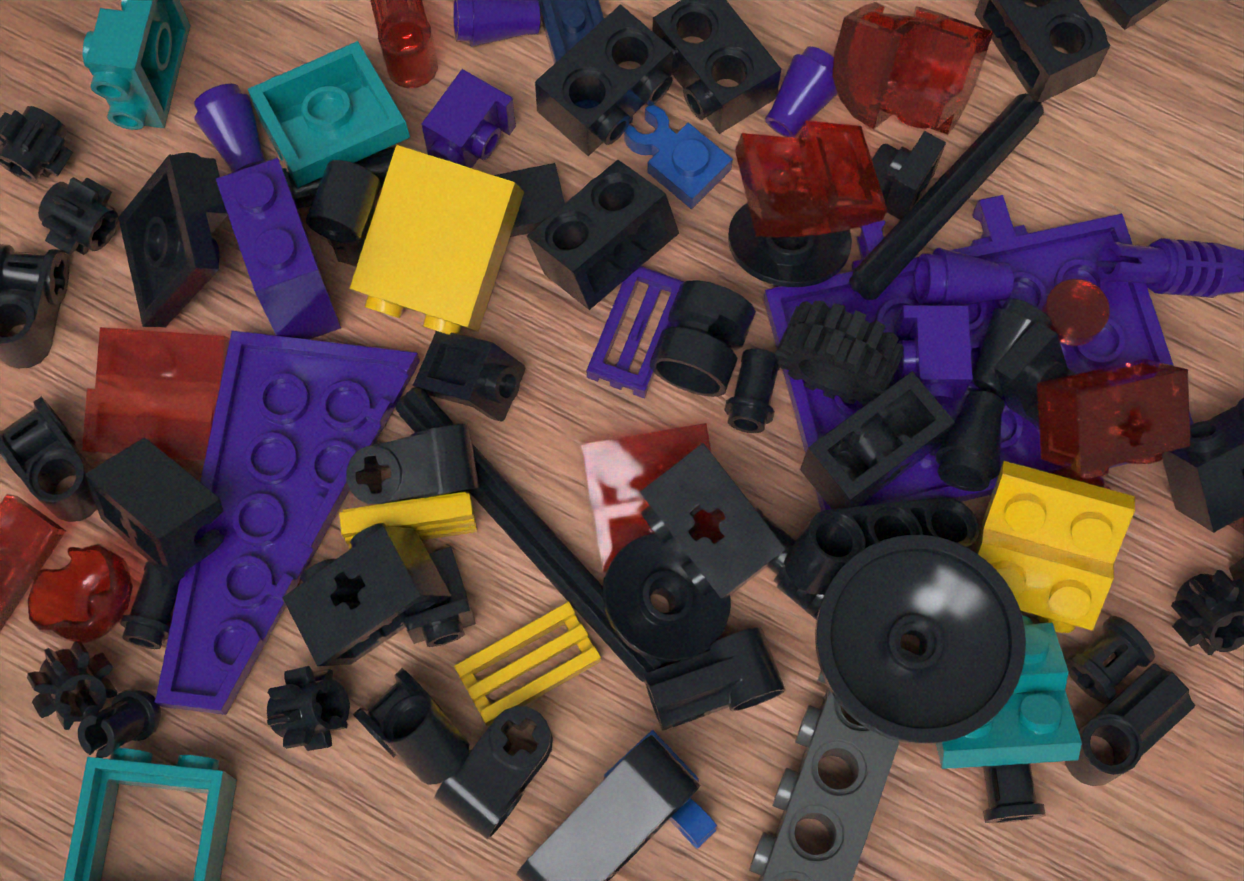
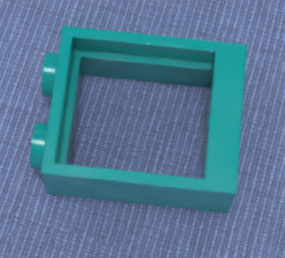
M127 748L116 749L111 754L110 759L87 757L63 881H101L119 784L208 794L193 881H220L237 779L224 771L218 770L219 760L202 756L179 755L177 766L152 764V753Z

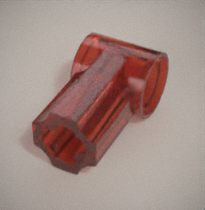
M370 0L378 33V41L390 80L404 88H418L428 84L435 77L438 70V58L423 0ZM407 48H415L410 51H402Z

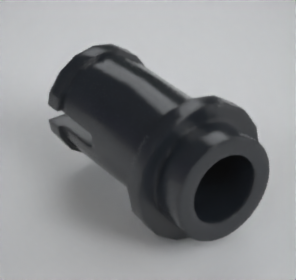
M755 348L743 351L741 357L742 364L734 397L726 400L724 408L727 415H729L728 424L734 429L746 433H761L765 430V425L773 421L775 411L770 406L777 372L780 370V366L777 364L779 359L775 358V353Z
M149 561L145 563L144 574L130 615H123L120 624L125 628L122 635L125 641L144 648L160 649L163 640L168 639L170 627L168 625L175 606L180 580L174 584Z
M128 689L120 692L113 699L111 706L96 714L89 715L80 722L78 740L81 747L89 755L97 750L96 758H105L131 740L141 741L149 738L156 732L161 718V708L155 703L156 698L149 692L137 689Z

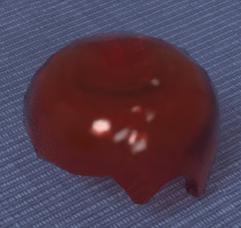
M95 544L84 548L70 547L67 553L71 559L65 567L53 570L42 569L38 572L27 602L29 621L40 632L64 641L90 643L108 634L118 624L129 607L133 584L130 569L125 559L111 548L102 544Z

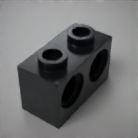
M680 0L653 17L652 32L673 49L672 75L684 89V97L689 108L700 120L707 118L719 134L776 99L782 69L727 0ZM694 36L699 37L704 41L700 43H690L683 40V38ZM730 79L739 85L724 87L719 85L717 81Z
M979 0L975 11V16L1027 93L1037 102L1042 103L1096 76L1111 46L1107 41V35L1101 22L1097 18L1090 16L1079 0ZM1024 2L1033 3V4H1035L1037 7L1029 6V5L1025 4ZM1054 47H1061L1067 50L1070 54L1062 53L1056 50Z
M620 4L535 81L537 112L589 156L603 142L606 145H610L618 140L629 126L631 116L645 103L648 106H652L667 93L673 81L671 77L673 49ZM632 61L641 66L635 69H625L618 66V64ZM585 99L600 103L598 106L589 109L575 105L577 102Z
M616 160L557 211L545 218L539 226L527 235V238L544 275L590 310L679 234V230L666 193L620 160Z

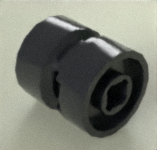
M700 280L682 283L669 312L668 321L672 327L662 331L650 360V368L662 380L684 391L707 397L724 395L738 360L733 350L744 346L756 311L754 307L740 294L718 284Z

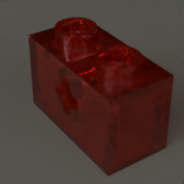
M1142 359L1037 383L1041 459L1068 468L1071 476L1080 478L1104 476L1109 473V466L1124 462L1131 464L1156 463L1163 459L1164 452L1190 446L1188 369Z

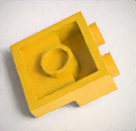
M1003 461L979 530L978 539L975 541L972 551L984 558L1003 577L1013 592L1020 611L1038 615L1041 623H1053L1055 631L1059 633H1070L1075 630L1076 626L1093 631L1114 580V562L1135 512V496Z

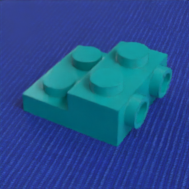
M121 0L122 11L100 8L94 31L87 32L83 43V62L93 75L90 86L91 90L106 99L110 106L107 118L116 126L129 130H139L143 126L165 129L191 27L180 0Z
M358 41L247 89L265 132L279 158L286 164L298 188L323 177L327 164L332 160L354 163L410 138L405 119Z
M1022 615L1026 638L1025 660L1019 682L1012 696L998 714L982 727L961 738L936 744L942 769L1079 760L1082 741L1065 691L1069 671L1053 623L1034 624L1029 617ZM920 641V644H919V653H918V655L921 656L922 651H923V646H922V643H921V641Z

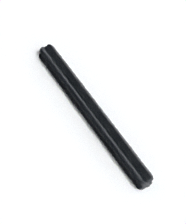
M415 387L396 403V411L415 433L455 425L422 388ZM472 444L480 488L469 491V493L640 681H645L643 674L665 667L667 662L645 657L631 649L619 638L607 618L603 604V586Z

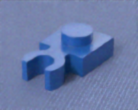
M656 105L647 106L645 108V120L656 130L651 134H641L629 124L624 132V141L634 153L653 156L648 161L647 173L692 210L731 171L733 159L689 122L676 134L669 128L668 116L661 108Z

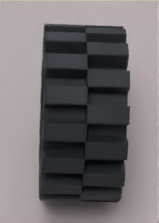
M805 301L799 307L796 306L775 352V358L779 359L777 364L781 369L789 370L788 375L794 380L803 379L805 387L813 391L816 388L825 391L823 396L834 399L837 395L842 398L844 403L854 404L857 400L865 406L889 389L903 356L904 348L902 344L897 343L899 338L893 332H883L885 329L883 324L877 320L871 323L864 320L866 314L855 310L854 315L845 311V306L836 303L833 304L832 308H829L824 301H814L813 305Z

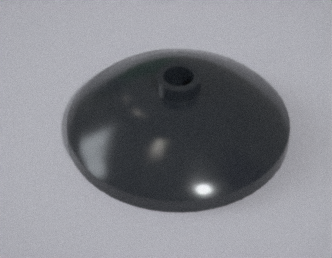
M906 535L893 537L873 544L856 554L839 570L829 584L819 607L815 629L818 663L825 682L838 703L864 727L881 736L903 743H944L961 738L985 725L998 714L1012 696L1019 682L1025 660L1026 638L1023 618L1019 605L1006 581L991 564L974 551L951 540L935 536ZM914 635L921 641L923 646L921 656L910 657L902 651L900 645L902 636Z

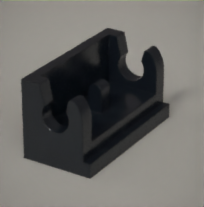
M145 437L85 473L101 520L174 584L185 577L184 571L213 553L224 540L225 536L217 529L206 532L202 538L194 541V537L200 528L211 524L224 512L221 500Z

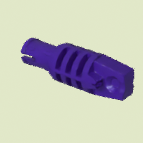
M1161 238L1149 246H1140L1108 241L1102 246L1097 257L1098 262L1116 263L1115 268H1097L1099 277L1104 282L1146 283L1147 288L1157 294L1206 298L1244 293V250L1219 243Z

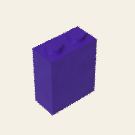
M275 158L216 178L254 291L276 336L310 340L341 329L304 223L279 159Z

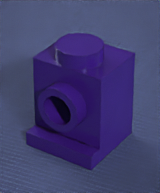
M462 69L421 123L428 155L472 168L478 159L486 160L496 148L501 131L510 136L516 127L513 98Z
M903 305L894 326V334L899 338V344H902L904 348L903 356L898 365L899 378H904L913 371L942 407L953 404L955 400H961L973 380L968 306Z

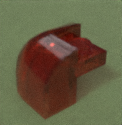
M874 2L863 5L845 16L834 51L832 76L839 99L851 115L873 130L890 116L895 115L899 121L908 126L920 129L930 128L948 135L957 124L975 88L993 31L918 6L915 7L913 16L883 13L885 6Z

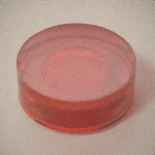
M1069 279L1059 283L1051 290L1042 306V312L1052 320L1053 324L1050 329L1057 333L1061 343L1078 346L1091 342L1099 335L1108 322L1110 307L1107 297L1098 286L1082 279Z

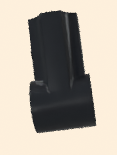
M332 160L327 164L307 214L306 224L313 231L327 238L328 243L334 249L338 262L357 267L375 211L374 202L381 182L377 176L362 166L347 161Z
M761 627L746 629L726 636L709 645L707 652L643 674L649 699L662 731L728 707L730 711L750 708L771 700L786 691Z
M1156 663L1149 666L1089 722L1078 729L1082 741L1079 760L1065 761V765L1071 775L1083 784L1101 786L1133 769L1141 757L1195 708V704L1189 695V689L1173 672L1162 669ZM1091 736L1101 737L1110 744L1114 752L1113 765L1103 764L1096 759L1091 751Z

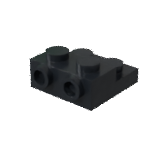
M189 152L175 155L169 154L118 217L142 327L166 328L219 270V247L216 240L212 238L211 233L228 216L216 182V178H219L220 175L215 158H204Z

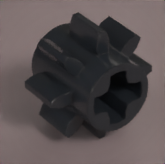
M27 106L23 114L16 110L12 114L4 112L0 118V165L15 176L28 182L35 183L41 174L47 178L50 174L58 177L73 154L71 150L63 146L66 141L64 137L68 133L67 128L54 116L34 106Z
M73 177L70 179L69 184L65 182L54 184L44 195L38 211L42 225L50 229L45 241L68 255H71L75 250L85 255L88 249L92 251L102 249L111 240L118 225V213L114 210L115 208L106 204L112 192L89 178L81 182Z
M1217 570L1214 575L1199 574L1187 580L1177 592L1176 599L1172 602L1171 607L1181 617L1172 627L1188 646L1192 647L1199 644L1207 655H1212L1215 651L1230 652L1244 645V582L1240 578L1232 581L1222 570Z
M76 640L71 649H61L56 652L50 648L45 649L46 659L43 661L40 671L27 674V679L33 690L39 693L32 700L37 713L41 718H44L56 711L57 718L64 730H69L74 722H81L89 715L100 712L106 698L116 697L118 693L111 681L105 678L112 671L113 666L104 653L95 654L89 659V653L80 640Z
M310 666L284 671L286 685L269 688L267 692L270 696L267 704L268 725L277 735L283 737V747L286 749L304 746L307 751L331 747L332 736L330 731L346 729L348 727L346 720L349 716L350 702L345 688L333 679V671L331 669L313 672Z

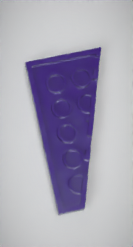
M231 331L200 481L201 484L220 498L224 512L211 524L200 528L194 537V541L202 538L206 532L217 529L225 537L221 545L213 553L184 571L185 577L179 582L155 699L156 704L167 708L227 715L286 607L282 597L297 587L301 580V575L307 569L350 490L346 481V469L351 457L358 450L366 446L375 445L396 403L399 401L420 363L417 352Z

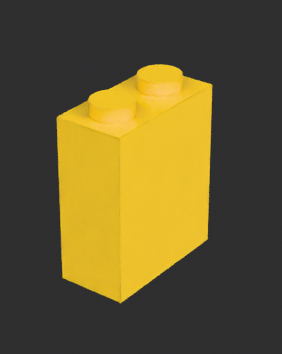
M396 145L349 289L368 296L365 308L398 319L401 317L403 308H407L426 315L423 327L448 335L451 332L459 334L461 327L479 332L524 191L513 181Z

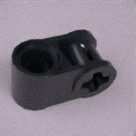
M0 244V359L8 366L18 369L30 368L41 363L50 352L60 305L65 297L69 280L68 259L66 254L60 249H50L46 254L15 252L11 245ZM25 324L18 334L6 337L13 327Z
M41 396L33 401L34 409L4 430H0V455L18 477L22 479L29 491L58 519L67 522L81 521L90 517L97 510L85 477V473L92 470V468L74 444L76 441L72 434ZM76 475L75 482L68 491L55 495L57 485L64 478Z
M468 424L428 429L410 435L411 437L366 446L358 450L351 457L346 469V481L350 491L358 500L367 504H383L468 492L480 488ZM390 468L391 478L382 481L381 471H386Z
M401 668L395 674L396 683L368 710L359 708L353 716L393 758L397 756L421 782L427 785L439 784L448 780L462 767L469 754L470 744L467 738L444 714L435 700L407 671Z
M515 706L504 710L495 718L476 745L469 750L465 763L457 773L442 782L434 798L484 838L490 839L517 806L525 793L526 787L546 763L552 752L553 737L547 721L538 711L529 707ZM529 724L535 726L536 728L533 730L532 736L538 745L536 750L531 754L523 749L517 751L514 756L508 754L512 746L506 736L508 730L515 727L517 730L523 731Z

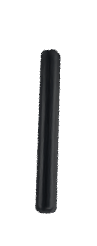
M1030 94L1018 95L853 270V275L849 279L852 290L860 293L865 300L877 299L1039 123V118L1044 114L1042 103L1034 101Z

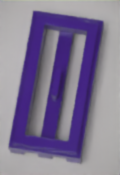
M642 266L625 279L586 370L587 378L597 382L599 379L609 381L611 387L622 390L623 387L633 390V395L645 399L655 374L650 368V360L662 331L672 327L668 321L669 312L679 287L684 281ZM638 283L648 284L649 287L616 367L606 364ZM662 290L668 291L671 294L638 375L630 373L629 370Z

